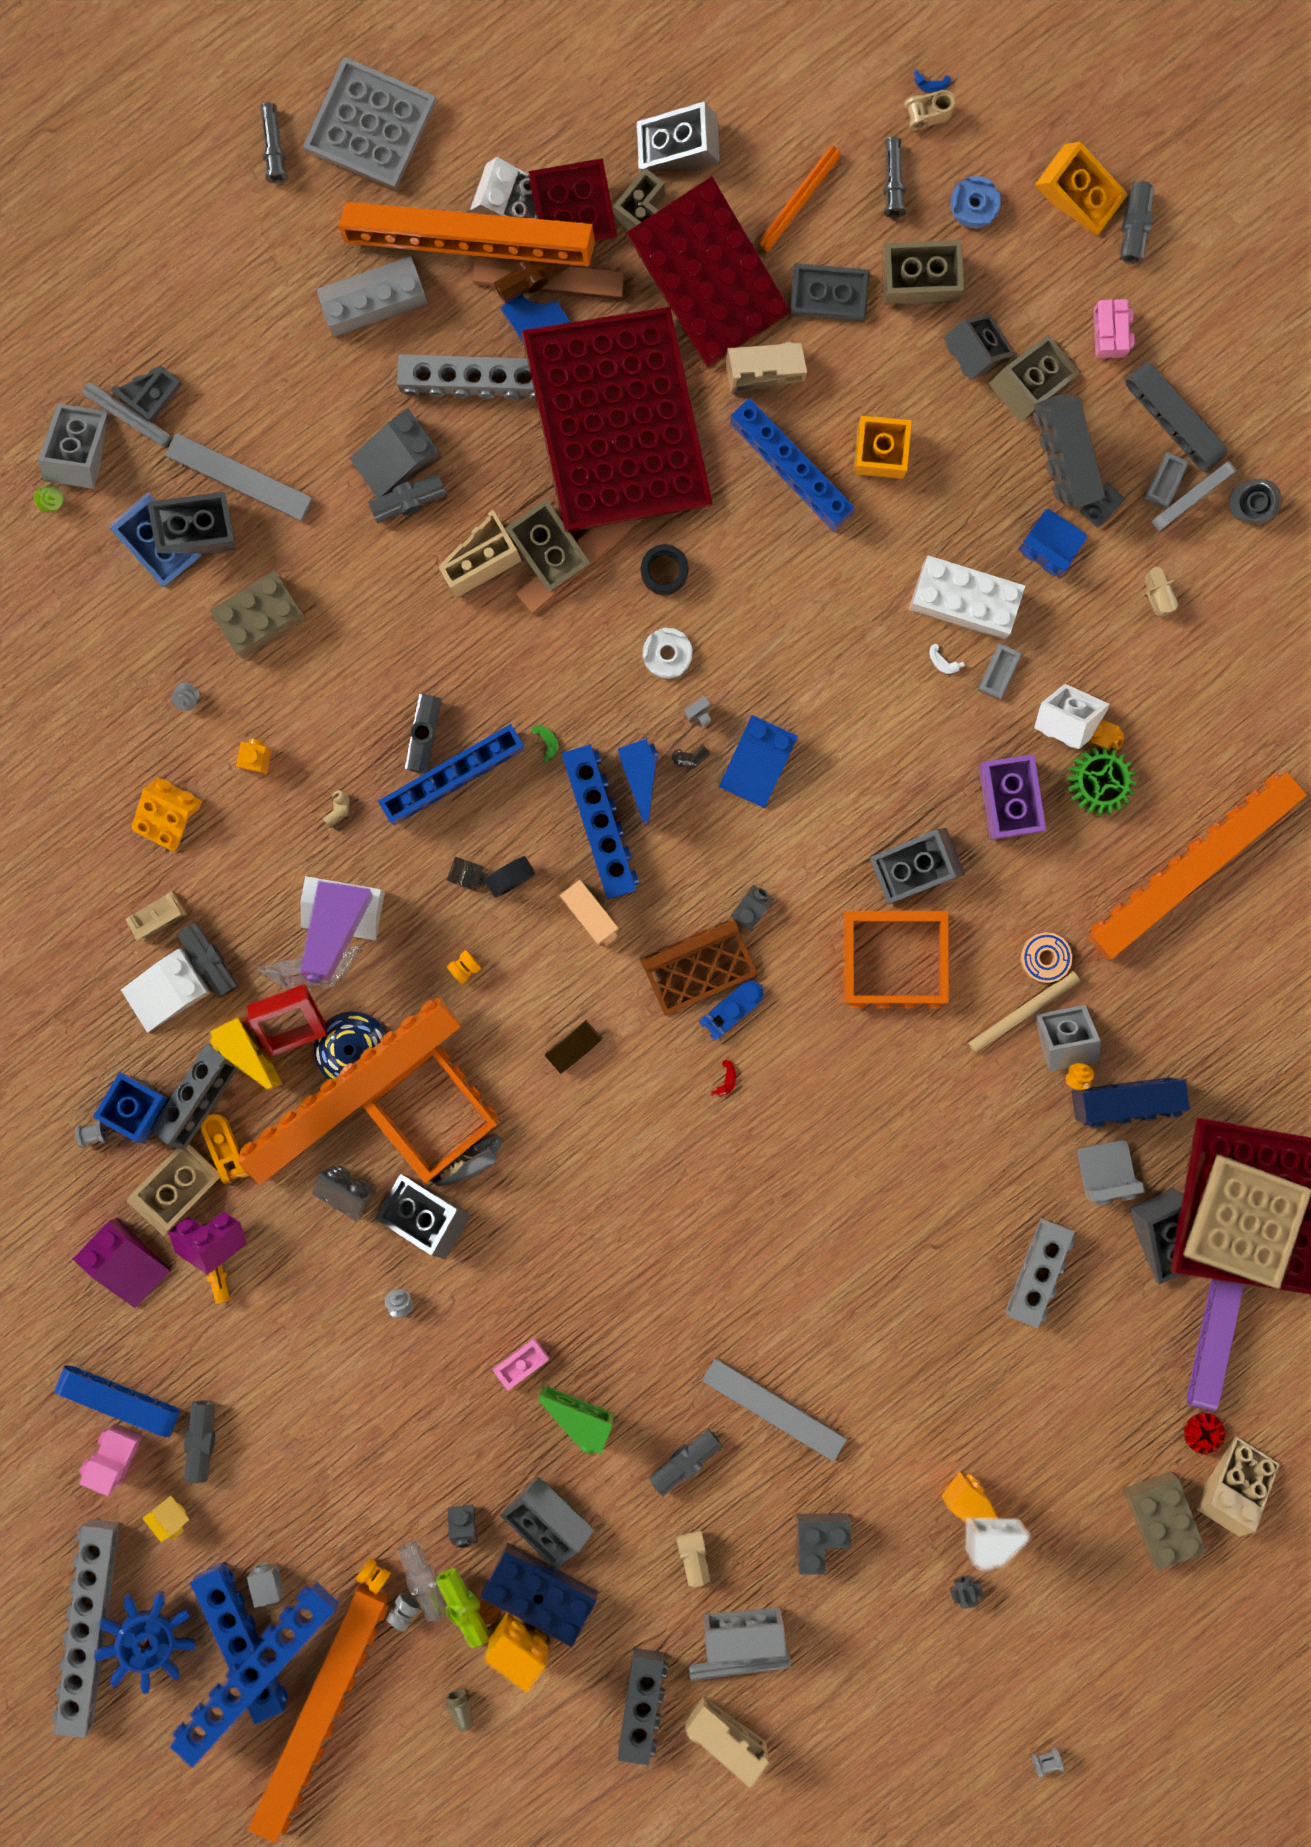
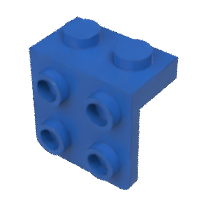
M1047 509L1038 519L1018 550L1028 560L1035 561L1041 565L1047 573L1060 578L1070 566V562L1087 539V536L1058 514Z

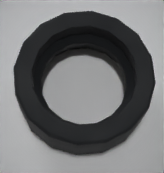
M668 544L656 545L649 549L644 555L640 566L641 577L645 586L653 593L659 595H670L679 591L686 583L689 570L688 562L683 552L677 547ZM667 555L677 561L680 571L675 581L663 585L653 580L649 569L655 558Z
M523 856L492 873L485 879V883L494 898H497L535 875V871L526 856Z

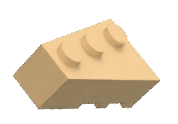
M493 509L487 514L486 520L479 527L476 526L473 529L471 536L462 545L459 544L438 567L455 598L460 597L521 562L517 549Z

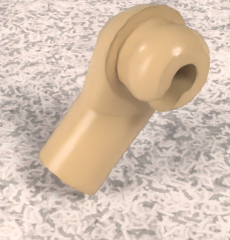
M341 790L333 793V811L323 818L330 828L344 819L349 813L350 799Z

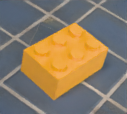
M507 1612L490 1635L484 1661L527 1693L546 1667L550 1644L549 1636L547 1633L534 1628L532 1625Z

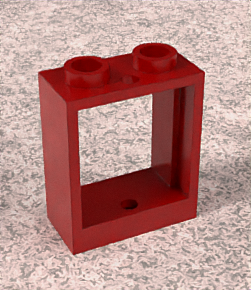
M306 984L247 1005L248 1016L245 1017L247 1027L250 1031H255L259 1048L261 1050L265 1049L269 1058L327 1036L325 1020ZM300 1007L308 1024L270 1038L261 1022Z

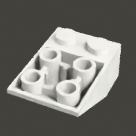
M498 157L491 160L485 166L470 211L475 214L537 219L528 174Z

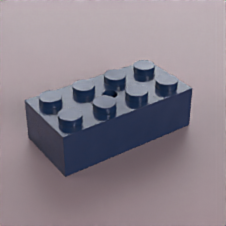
M1166 1077L1096 1086L1082 1091L1072 1090L1075 1120L1084 1122V1125H1089L1090 1127L1105 1126V1121L1115 1122V1124L1130 1123L1131 1118L1141 1119V1121L1157 1119V1114H1160V1116L1166 1115V1117L1182 1116V1111L1190 1110L1186 1079Z
M507 1542L483 1588L481 1598L573 1647L597 1601L598 1591ZM536 1594H541L543 1597H537Z

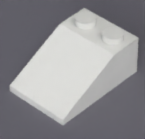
M177 949L121 989L147 1033L213 992L205 978L193 966L187 949Z

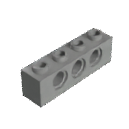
M1040 1218L1005 1310V1314L1008 1317L1039 1328L1040 1323L1045 1322L1048 1314L1046 1306L1049 1298L1053 1299L1057 1291V1285L1055 1284L1057 1277L1063 1274L1066 1267V1261L1064 1260L1066 1253L1072 1250L1075 1243L1073 1230ZM1055 1243L1056 1252L1051 1256H1047L1045 1253L1047 1245ZM1046 1267L1047 1276L1041 1280L1037 1279L1036 1273L1038 1269ZM1033 1291L1038 1292L1037 1301L1035 1303H1028L1027 1296Z

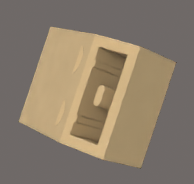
M1234 1437L1206 1482L1196 1510L1239 1537L1256 1532L1280 1464L1240 1438Z

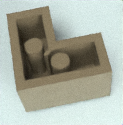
M644 168L613 205L614 219L627 230H630L658 212L659 210L655 207L665 196V183L648 169Z

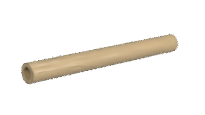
M1072 971L968 1042L970 1048L974 1053H977L1079 983L1078 976Z

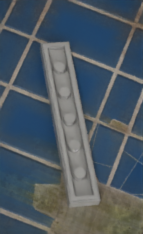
M178 433L175 434L165 454L167 458L303 522L313 501L312 497Z
M714 1358L702 1378V1381L833 1462L847 1440L843 1435L717 1358Z

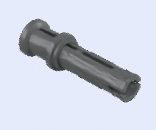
M265 102L260 105L266 146L263 152V159L266 161L267 166L265 179L270 183H283L287 181L288 173L284 169L285 152L280 145L277 106L275 103Z
M895 136L885 140L887 184L883 189V194L886 196L884 215L889 218H899L906 214L903 197L906 193V187L902 183L901 138Z

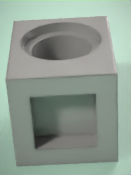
M268 1562L253 1567V1570L247 1577L254 1608L280 1602L285 1593L277 1563L269 1565Z

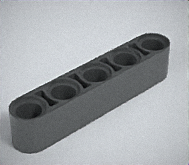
M1145 362L1125 379L1126 386L1199 469L1207 472L1227 455V450L1222 442L1153 365Z

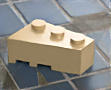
M786 342L780 345L727 349L726 369L731 394L805 381L807 369L802 343Z
M703 1696L685 1721L687 1736L693 1742L701 1744L751 1789L769 1763L766 1741Z

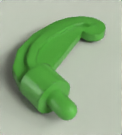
M537 725L532 728V733H539L548 746L544 753L546 756L543 759V762L547 763L557 753V739L547 728Z

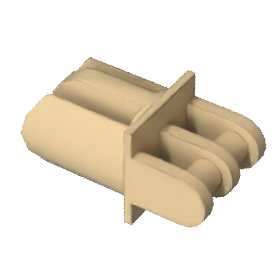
M1154 567L1144 577L1148 591L1143 595L1148 596L1155 614L1159 617H1165L1178 607L1177 598L1171 585L1174 580L1167 582L1163 570L1160 567Z

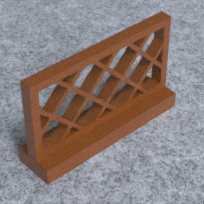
M733 918L640 958L665 1016L758 975ZM733 936L736 937L739 944L735 954L722 949L725 940ZM720 942L718 948L715 947V946H712V945H715V944H717V943ZM711 948L717 951L712 964L699 960L703 949ZM740 950L742 951L744 957L738 956ZM720 952L733 957L729 970L715 966ZM697 953L695 958L690 955ZM686 958L694 961L689 974L675 970L679 960ZM737 959L747 962L750 969L749 972L743 975L732 972ZM674 963L672 968L667 967V965ZM697 963L710 967L705 981L692 976ZM661 968L670 971L666 984L656 982L652 972ZM714 969L727 974L724 982L718 986L709 983ZM674 973L687 978L682 991L669 987ZM730 975L736 977L734 979L729 980ZM690 979L704 984L700 994L693 996L685 993ZM658 986L664 988L662 994L660 993ZM707 986L712 987L711 989L705 991ZM667 990L680 994L677 1004L667 1008L663 1000ZM684 996L688 997V999L682 1001Z

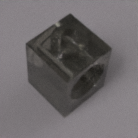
M455 856L447 881L478 892L479 887L484 888L486 884L485 879L488 877V874L485 873L486 868L484 866Z

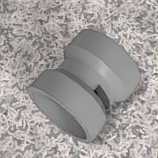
M400 1593L395 1600V1607L389 1609L385 1618L394 1628L406 1631L411 1624L410 1619L412 1616L417 1615L421 1606L411 1596Z

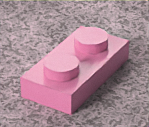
M533 1338L494 1367L493 1372L505 1388L510 1390L549 1360V1356L537 1340Z

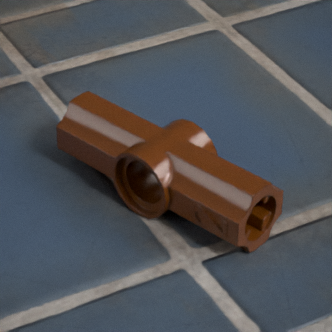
M523 260L515 271L495 281L494 286L500 298L506 304L527 291L535 292L540 290L547 284L550 278L571 267V265Z

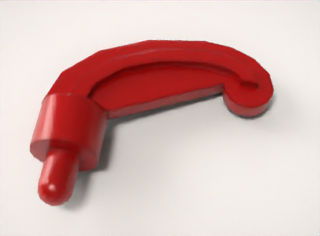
M724 1060L722 1062L723 1067H727L724 1085L716 1087L717 1090L711 1091L710 1094L712 1096H725L734 1089L736 1071L731 1061Z

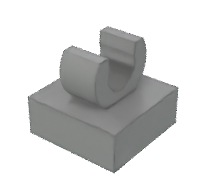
M704 696L686 708L683 714L689 722L696 718L703 728L711 722V718L706 712L710 708V703Z

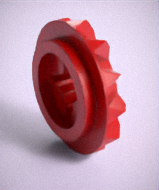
M1210 1413L1195 1414L1187 1421L1184 1428V1438L1187 1445L1196 1453L1205 1455L1218 1452V1448L1224 1444L1225 1434H1227L1223 1423ZM1200 1425L1207 1431L1211 1430L1209 1433L1210 1442L1204 1438L1200 1439L1202 1435Z

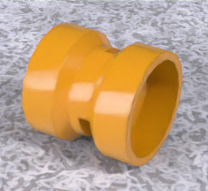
M466 949L460 954L459 959L451 961L446 965L448 970L462 985L469 980V976L472 973H477L482 969L480 964Z
M370 1557L357 1574L355 1580L360 1584L365 1583L369 1586V1591L376 1595L391 1572L385 1568H379L377 1562Z

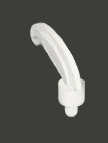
M933 644L930 647V658L939 671L945 674H952L965 666L964 662L949 664L937 652L939 649L937 644Z

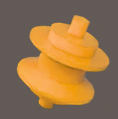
M1074 1063L1069 1067L1066 1082L1073 1089L1087 1090L1091 1086L1094 1072L1085 1064Z

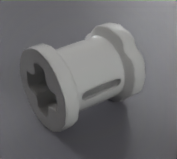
M97 1121L96 1124L90 1126H76L75 1137L77 1144L80 1148H85L87 1144L99 1141L106 1143L108 1141L106 1125Z
M1053 1747L1052 1751L1041 1755L1031 1754L1039 1779L1043 1778L1044 1774L1059 1770V1772L1064 1771L1062 1760L1056 1747Z

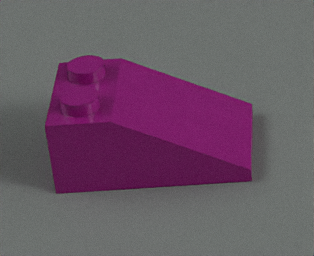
M118 1218L108 1221L73 1258L90 1277L134 1308L171 1271Z

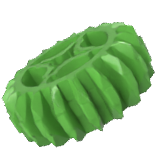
M1096 747L1091 748L1090 754L1084 751L1081 753L1082 759H1074L1073 762L1077 767L1071 766L1068 769L1074 776L1067 777L1066 781L1073 782L1074 785L1068 787L1067 790L1068 792L1074 790L1076 792V795L1072 796L1071 800L1080 799L1079 808H1083L1087 804L1086 812L1089 814L1094 809L1098 816L1102 815L1104 810L1107 815L1113 813V808L1119 811L1122 809L1121 803L1126 805L1130 802L1127 796H1132L1135 793L1129 786L1137 784L1135 780H1130V777L1135 775L1136 772H1128L1127 769L1132 765V762L1129 761L1124 764L1122 762L1125 759L1124 754L1116 758V749H1112L1110 754H1108L1106 748H1101L1099 752ZM1091 762H1105L1098 772H1088L1085 770ZM1113 767L1119 775L1120 784L1112 776ZM1103 776L1105 778L1103 781L1106 780V784L1100 787L1097 778ZM1083 778L1091 786L1090 795L1084 788ZM1105 790L1118 792L1110 801L1098 800Z

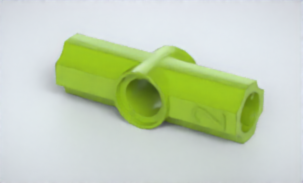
M456 1568L443 1571L437 1576L435 1582L448 1605L446 1606V1613L449 1619L459 1626L470 1648L483 1645L489 1640L490 1633L478 1612L480 1609L478 1599L472 1592L467 1590Z

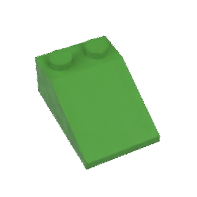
M543 1385L538 1401L571 1439L581 1446L580 1449L592 1455L595 1452L601 1454L613 1425L614 1413Z

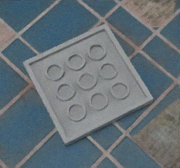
M343 57L303 145L304 151L396 191L434 108L436 97Z

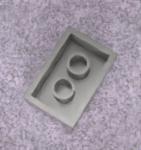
M780 1607L704 1614L708 1663L721 1666L728 1664L729 1661L739 1660L741 1663H751L755 1659L760 1658L775 1661L779 1660L782 1656H786L784 1626Z

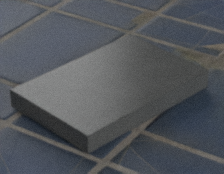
M794 263L790 316L865 322L869 270Z

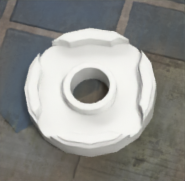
M662 628L648 636L643 645L642 656L645 666L653 675L659 678L672 679L682 675L688 669L692 662L693 649L684 633L674 628ZM664 647H671L674 650L675 655L672 659L665 660L661 657L660 652Z

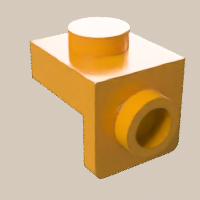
M1101 720L1092 738L1087 743L1100 749L1106 748L1108 754H1110L1112 749L1118 751L1122 747L1124 734L1119 726Z

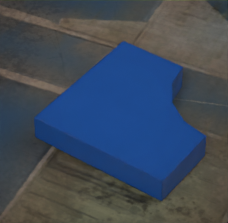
M520 295L500 307L522 342V330L570 323V320L557 301L549 304H535L528 301L523 295Z

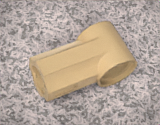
M702 1531L677 1535L680 1558L684 1562L689 1587H699L710 1582Z

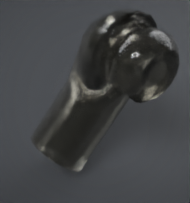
M702 745L694 753L683 752L681 749H677L672 753L671 758L678 767L693 769L711 754Z

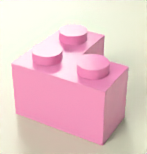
M117 1424L112 1425L108 1430L104 1429L98 1440V1444L101 1445L98 1453H94L90 1460L86 1459L81 1467L79 1474L83 1476L79 1484L109 1496L123 1483L143 1435Z

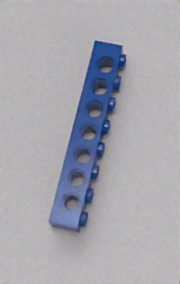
M317 1581L311 1588L308 1585L303 1588L296 1597L299 1601L294 1607L288 1605L279 1615L281 1621L275 1627L271 1624L261 1635V1638L264 1640L258 1646L253 1644L243 1655L246 1660L240 1666L236 1663L225 1675L228 1678L223 1685L217 1683L207 1696L210 1699L206 1704L203 1705L200 1702L191 1712L190 1716L192 1719L187 1725L182 1722L173 1732L174 1740L169 1747L191 1768L199 1762L334 1613L339 1601ZM300 1610H309L312 1614V1617L305 1618L304 1616H302ZM283 1629L292 1630L294 1637L285 1636ZM265 1649H273L277 1656H268ZM247 1669H256L259 1676L250 1675ZM230 1688H237L241 1695H233ZM217 1707L221 1709L223 1715H216L212 1708ZM195 1727L202 1728L205 1734H198L195 1731Z

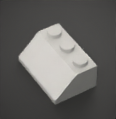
M305 876L301 896V928L309 929L318 881L363 888L370 887ZM370 888L373 894L372 901L353 937L376 941L385 891Z

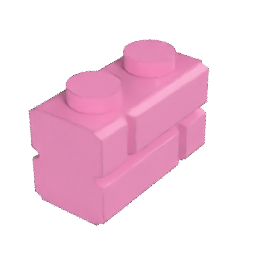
M1100 300L1095 305L1094 330L1097 359L1110 357L1124 358L1133 349L1135 337L1134 333H1130V324L1133 322L1134 314L1133 308H1129V300Z

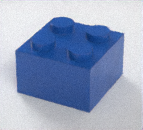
M119 1072L93 1118L135 1142L146 1144L153 1132L150 1130L170 1098L130 1075Z

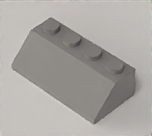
M411 256L317 288L320 304L333 337L428 305Z

